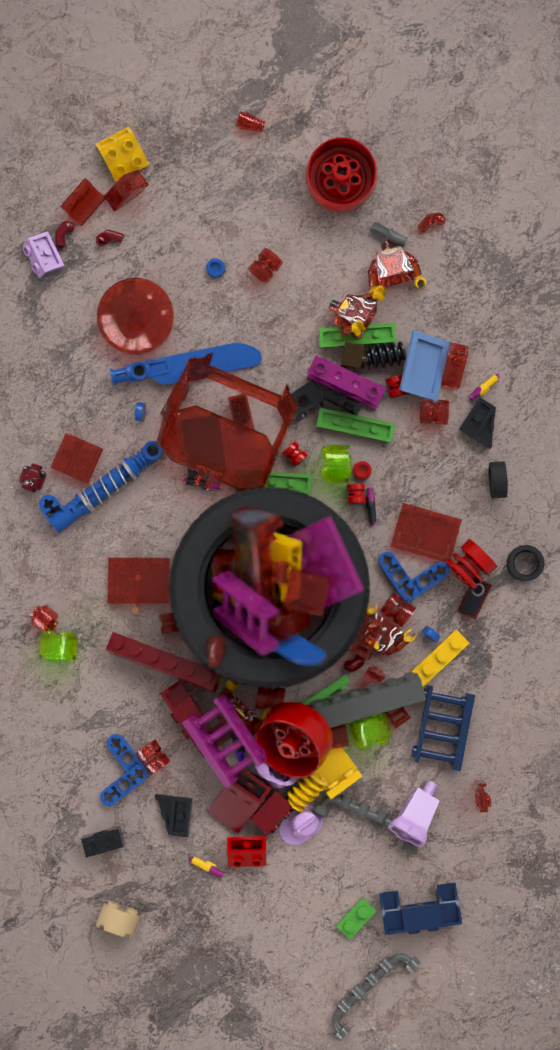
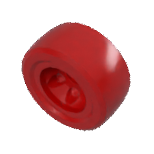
M336 137L320 144L313 151L307 163L305 180L308 191L314 201L328 211L346 213L361 207L370 199L377 184V165L370 150L359 141L348 137ZM336 160H344L343 162H336ZM352 163L356 169H351L349 164ZM328 166L332 168V171L329 173L324 170ZM339 170L346 171L345 176H343L342 174L338 175L337 173L339 172ZM357 177L358 183H352L351 178ZM328 180L334 182L332 187L327 186L326 182ZM342 185L347 187L346 192L340 191Z
M284 702L277 705L264 718L256 734V742L265 751L268 759L265 762L271 768L288 777L305 778L317 771L326 761L333 746V734L327 721L316 710L298 702Z

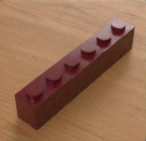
M112 632L105 649L112 655L213 693L217 692L223 677L209 667Z

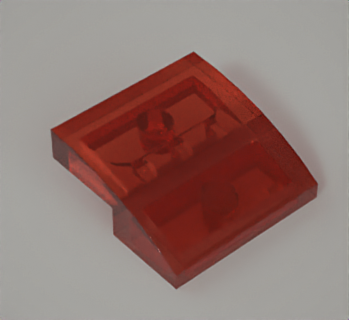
M65 433L50 468L88 484L103 449Z

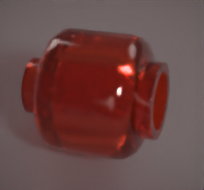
M38 605L30 615L31 624L42 633H46L49 630L53 632L59 624L57 621L58 613L48 605Z

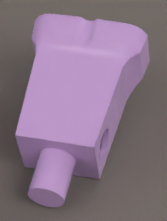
M427 781L423 790L417 788L412 791L397 818L388 825V829L395 833L398 838L419 847L425 845L428 827L439 804V800L433 797L437 784Z

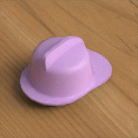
M266 762L259 767L255 763L257 772L273 788L280 789L293 785L298 779L277 772Z
M308 805L304 807L302 812L296 810L287 819L282 821L280 835L286 843L291 845L302 844L321 829L323 817L313 812V806Z

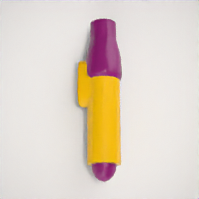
M492 375L482 385L477 387L469 395V398L473 401L477 397L486 394L489 388L499 380L500 375Z
M195 856L189 857V861L212 875L222 878L224 872L219 870L217 865L209 861L205 862Z

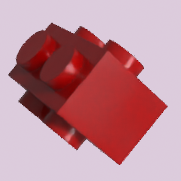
M266 836L227 837L228 867L267 866Z

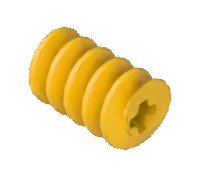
M314 772L310 777L303 778L305 782L298 780L300 787L296 785L292 787L295 792L291 790L287 792L289 796L288 802L295 810L302 812L304 807H307L309 802H312L314 797L320 794L319 791H323L325 786L329 785L326 779L318 772Z

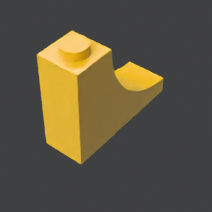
M268 530L253 534L251 541L252 554L263 559L274 572L280 586L281 601L288 603L299 598L302 541Z

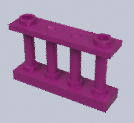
M315 355L307 372V379L313 380L331 390L334 389L342 395L376 410L386 390V387Z
M230 571L214 577L213 582L223 589V605L213 609V616L262 656L277 649L278 641L268 634V618L278 614L279 610ZM231 597L235 599V606L231 604ZM243 606L247 609V616L243 613ZM256 617L260 619V626L256 624Z
M222 695L214 700L217 706L200 718L195 714L182 722V724L224 787L227 788L238 780L237 773L253 762L259 767L268 759L265 751L259 747L234 710L230 699ZM222 712L228 723L212 734H208L204 724ZM233 729L239 739L220 751L215 744V740ZM244 745L250 756L235 766L230 767L226 757Z

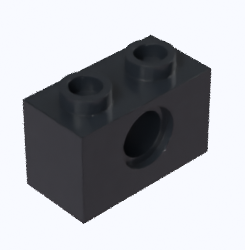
M311 380L280 400V403L292 422L294 420L299 422L307 417L306 413L313 409L315 412L324 406L322 402L325 401V398L314 381ZM306 398L309 401V405L301 407L298 404V400Z
M121 826L88 834L81 838L86 858L125 846Z

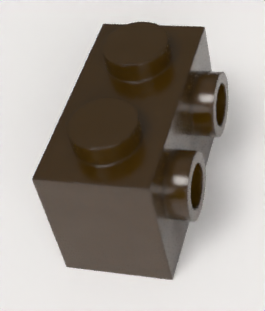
M345 342L341 367L354 373H359L360 368H364L366 355L363 354L364 345Z

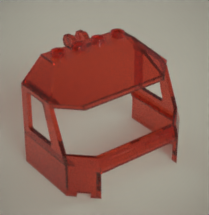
M214 352L207 354L205 357L190 358L167 402L156 444L171 461L198 472L194 485L198 486L201 483L203 475L210 477L205 485V490H210L214 479L241 491L265 487L298 408V403L290 394L288 384H286L281 396L211 366ZM208 378L276 407L284 422L273 446L267 435L197 405L176 411L189 382Z

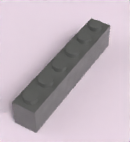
M409 672L400 678H388L382 683H371L365 688L351 689L345 694H333L324 700H313L307 706L322 715L330 728L418 703L426 700L419 675Z

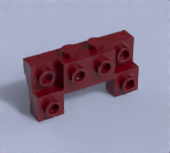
M179 680L161 692L160 695L173 712L170 715L176 724L180 723L183 727L181 732L185 738L192 740L204 758V755L182 724V722L195 714L198 718L204 715L191 696L201 688ZM224 719L212 727L208 721L204 724V728L208 734H212L228 722ZM230 730L215 740L216 746L220 747L230 740L233 732Z

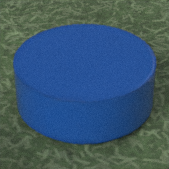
M218 258L211 259L206 265V271L210 277L220 278L225 273V264Z
M138 402L136 404L134 415L136 421L144 422L146 403Z
M425 626L421 631L425 637L434 643H437L441 638L435 630L428 626Z

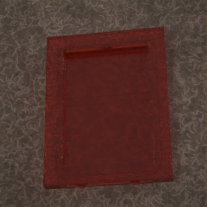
M403 503L390 547L446 563L449 558L451 559L462 519Z
M108 557V604H169L170 558Z

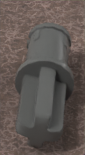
M374 222L370 229L371 233L385 239V242L389 241L402 249L408 237L393 231V228L389 229L377 222Z

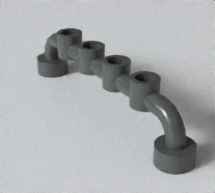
M342 795L341 798L335 796L332 799L327 796L321 801L320 805L315 804L313 812L327 817L330 810L326 808L329 804L334 803L386 826L392 821V819L387 818L388 813L381 810L375 813L370 810L371 806L362 802L359 805L352 803L353 798ZM404 842L402 846L403 850L414 855L418 851V847L410 842Z
M399 953L390 959L385 957L378 964L381 968L376 973L373 970L370 971L364 978L366 982L362 986L357 984L350 991L353 995L348 1000L344 997L337 1003L338 1009L333 1015L332 1024L337 1031L334 1035L339 1040L343 1039L351 1030L346 1024L343 1026L340 1024V1018L388 973L397 962H405L404 968L409 973L412 972L420 964V961L415 956L411 958L407 954Z

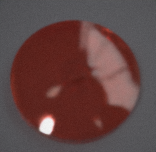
M127 278L113 284L104 293L97 309V322L102 336L114 349L129 355H142L154 351L167 340L173 328L174 311L168 295L159 285L143 278Z

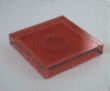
M291 568L283 607L323 616L331 577Z

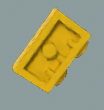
M129 126L95 144L116 182L149 165Z
M340 744L331 748L326 761L315 771L321 774L329 785L325 786V790L330 799L363 777Z

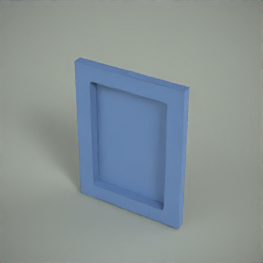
M412 330L399 390L416 395L417 397L437 401L450 342Z

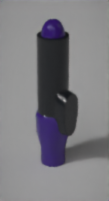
M233 732L231 737L234 743L239 738L236 735V733ZM244 745L235 751L238 762L244 760Z

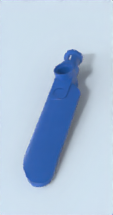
M231 343L125 365V368L113 370L111 368L110 374L113 386L119 382L128 381L130 383L143 381L148 378L166 385L257 366L260 364L262 356L255 347L243 343ZM136 367H143L145 373L142 376H136L134 370Z
M215 601L212 609H215L221 606L222 604ZM256 617V624L260 626V619ZM268 618V634L278 641V648L274 651L292 662L303 665H315L325 660L326 653L271 618Z

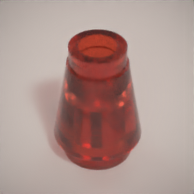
M240 111L236 126L242 130L262 132L265 121L247 111Z
M209 636L207 650L210 666H221L227 644L225 637Z

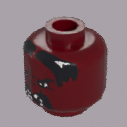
M34 463L31 466H24L19 478V483L22 485L21 488L35 493L36 490H41L47 476L42 471L43 467Z

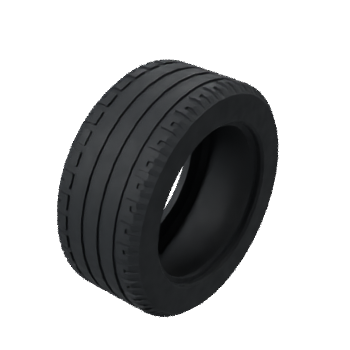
M281 487L252 488L239 491L208 507L195 519L182 537L176 549L170 571L169 594L173 618L189 649L202 663L224 678L239 684L258 688H277L300 684L317 677L331 668L345 655L356 640L363 626L370 599V580L366 557L350 526L337 512L315 497L300 491ZM331 516L364 590L331 604L323 623L315 633L306 639L326 653L325 660L315 665H303L288 660L276 651H271L262 656L255 649L244 646L228 636L213 617L207 599L206 582L208 571L217 550L232 536L252 526L276 524L300 531Z

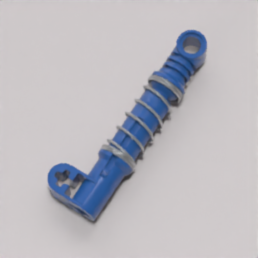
M156 441L147 442L140 449L141 452L137 451V455L133 454V458L131 456L129 458L125 457L121 460V465L116 463V467L113 470L108 469V473L105 476H100L97 482H91L89 488H83V492L79 491L75 494V498L65 506L55 496H43L39 502L41 511L56 531L61 533L86 513L90 514L93 512L94 507L99 503L102 505V501L107 497L111 499L110 495L115 491L119 492V488L123 485L127 486V482H129L127 480L128 477L136 480L142 472L141 469L145 470V466H150L149 463L153 464L161 459L164 454L163 447ZM152 446H157L159 449L158 454L155 456L149 455V448ZM47 501H54L52 504L53 508L60 506L61 509L52 516H49V513L53 510L46 508L48 505Z

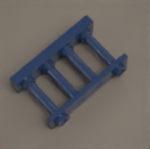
M428 685V688L424 689L426 700L417 745L413 746L411 757H414V762L419 763L420 757L449 762L453 770L461 771L475 695L465 693V697L462 696L460 698L434 693L433 686ZM431 700L460 705V708H463L462 714L456 717L429 711ZM427 719L456 724L459 727L458 734L453 736L425 730ZM428 738L453 743L455 751L449 755L422 749L423 739Z

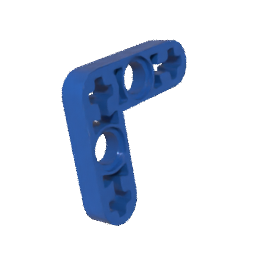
M391 552L382 553L378 559L380 567L400 596L407 601L415 599L449 574L448 565L444 562H437L413 579H410L395 555ZM383 556H391L392 560L390 563L393 566L397 564L398 568H394L388 573L387 569H390L388 564L382 563L384 560ZM438 565L440 567L444 566V575L437 574L436 576H434L435 578H437V580L434 582L433 577L428 573V571L431 570V572L434 573L437 571L436 567ZM395 571L403 573V579L400 582L393 580L392 575ZM421 576L429 577L430 583L428 586L423 587L420 585L419 579ZM406 579L409 581V583H407L406 586L409 589L413 588L414 590L412 592V597H410L409 595H404L406 590L403 586L400 589L398 587V585L403 584L406 581Z
M120 734L111 735L108 738L107 746L127 772L102 791L100 800L106 806H111L145 781L149 774L145 764ZM112 738H115L116 740L119 738L121 740L119 745L122 748L126 746L128 749L123 750L120 753V755H118L117 752L120 751V749L117 746L113 747L111 745L113 743ZM129 752L133 755L131 763L123 761L124 753ZM135 769H143L145 771L143 773L144 777L138 776L134 779L137 783L133 784L132 779L127 775L130 774L132 777L136 774ZM121 780H127L130 783L128 790L120 789L119 782ZM115 785L116 790L122 795L118 796V793H116L112 797V802L110 800L106 801L104 799L106 797L105 793H112L115 790L112 787Z

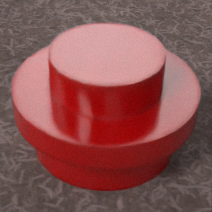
M359 461L353 467V475L359 480L368 479L372 473L370 464L365 461Z

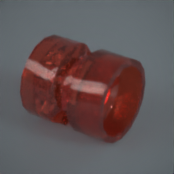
M263 248L258 255V260H254L248 267V270L260 281L267 284L273 277V271H278L283 261L269 249Z
M422 398L420 423L431 424L435 421L436 424L447 425L449 400L434 402L433 399Z
M393 592L380 612L388 618L393 617V622L403 627L416 607L408 601L403 602V598L396 592ZM395 606L400 607L397 612L393 609Z
M259 687L255 709L266 710L270 708L272 710L277 705L284 703L286 688L277 687L271 689Z
M156 739L135 753L141 762L146 763L144 767L150 776L171 762L165 753H161V746Z

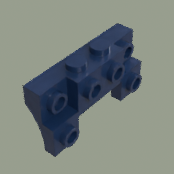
M456 883L436 885L438 896L436 901L400 905L398 890L379 893L385 935L403 932L417 934L420 933V930L427 929L428 932L438 931L439 927L462 924Z

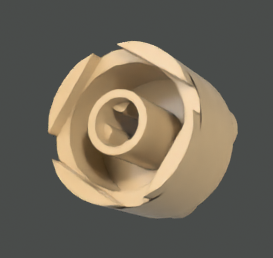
M108 900L107 904L103 903L95 926L99 928L101 924L104 926L103 930L122 937H125V934H129L128 938L132 939L140 918L137 915L138 910L126 907V910L119 908V903Z

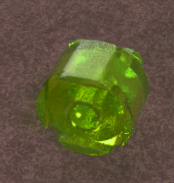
M327 444L326 447H322V458H324L325 466L321 467V478L326 480V483H350L347 477H351L352 455H349L348 451L351 450V445Z
M43 631L42 635L39 636V660H44L45 657L49 661H71V658L73 661H77L78 637H75L73 632H62V635H56V633L51 631Z
M383 712L382 715L376 714L359 719L354 723L349 722L354 744L359 746L360 750L368 749L372 744L378 743L383 745L390 742L389 738L392 736L386 712Z

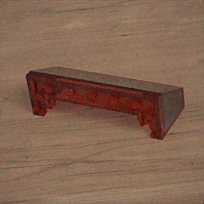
M243 506L231 514L238 579L279 610L278 614L268 618V634L273 635L291 622V613L277 607L270 544L277 539V535H274L277 527L282 526V517ZM243 606V613L247 616V609ZM256 617V624L260 627V619Z

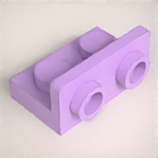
M48 231L28 238L23 244V251L29 257L32 263V270L39 279L47 273L63 268L62 259Z

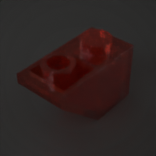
M135 170L124 174L104 197L111 208L117 211L138 197L149 184L140 171Z

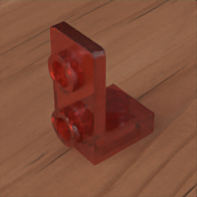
M450 342L448 358L441 381L442 386L460 388L468 358L469 346Z

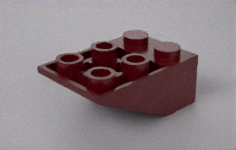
M247 768L237 773L238 780L229 787H224L207 810V812L237 833L242 830L272 789L266 781Z

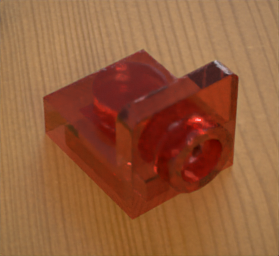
M369 666L357 689L365 688L371 683H382L386 674L379 667Z

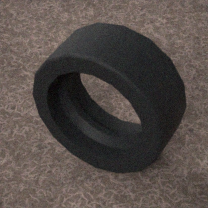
M505 461L490 462L488 473L491 498H506L508 494V479Z
M530 545L514 548L507 558V569L510 575L520 581H532L538 578L545 566L542 553L536 547ZM522 552H529L536 558V569L530 574H521L515 568V558Z

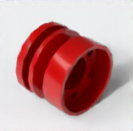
M468 539L460 547L464 556L461 557L454 553L453 557L457 563L449 558L446 564L458 580L475 590L478 586L473 579L482 583L483 579L479 573L483 572L489 576L498 566L481 547L471 539Z

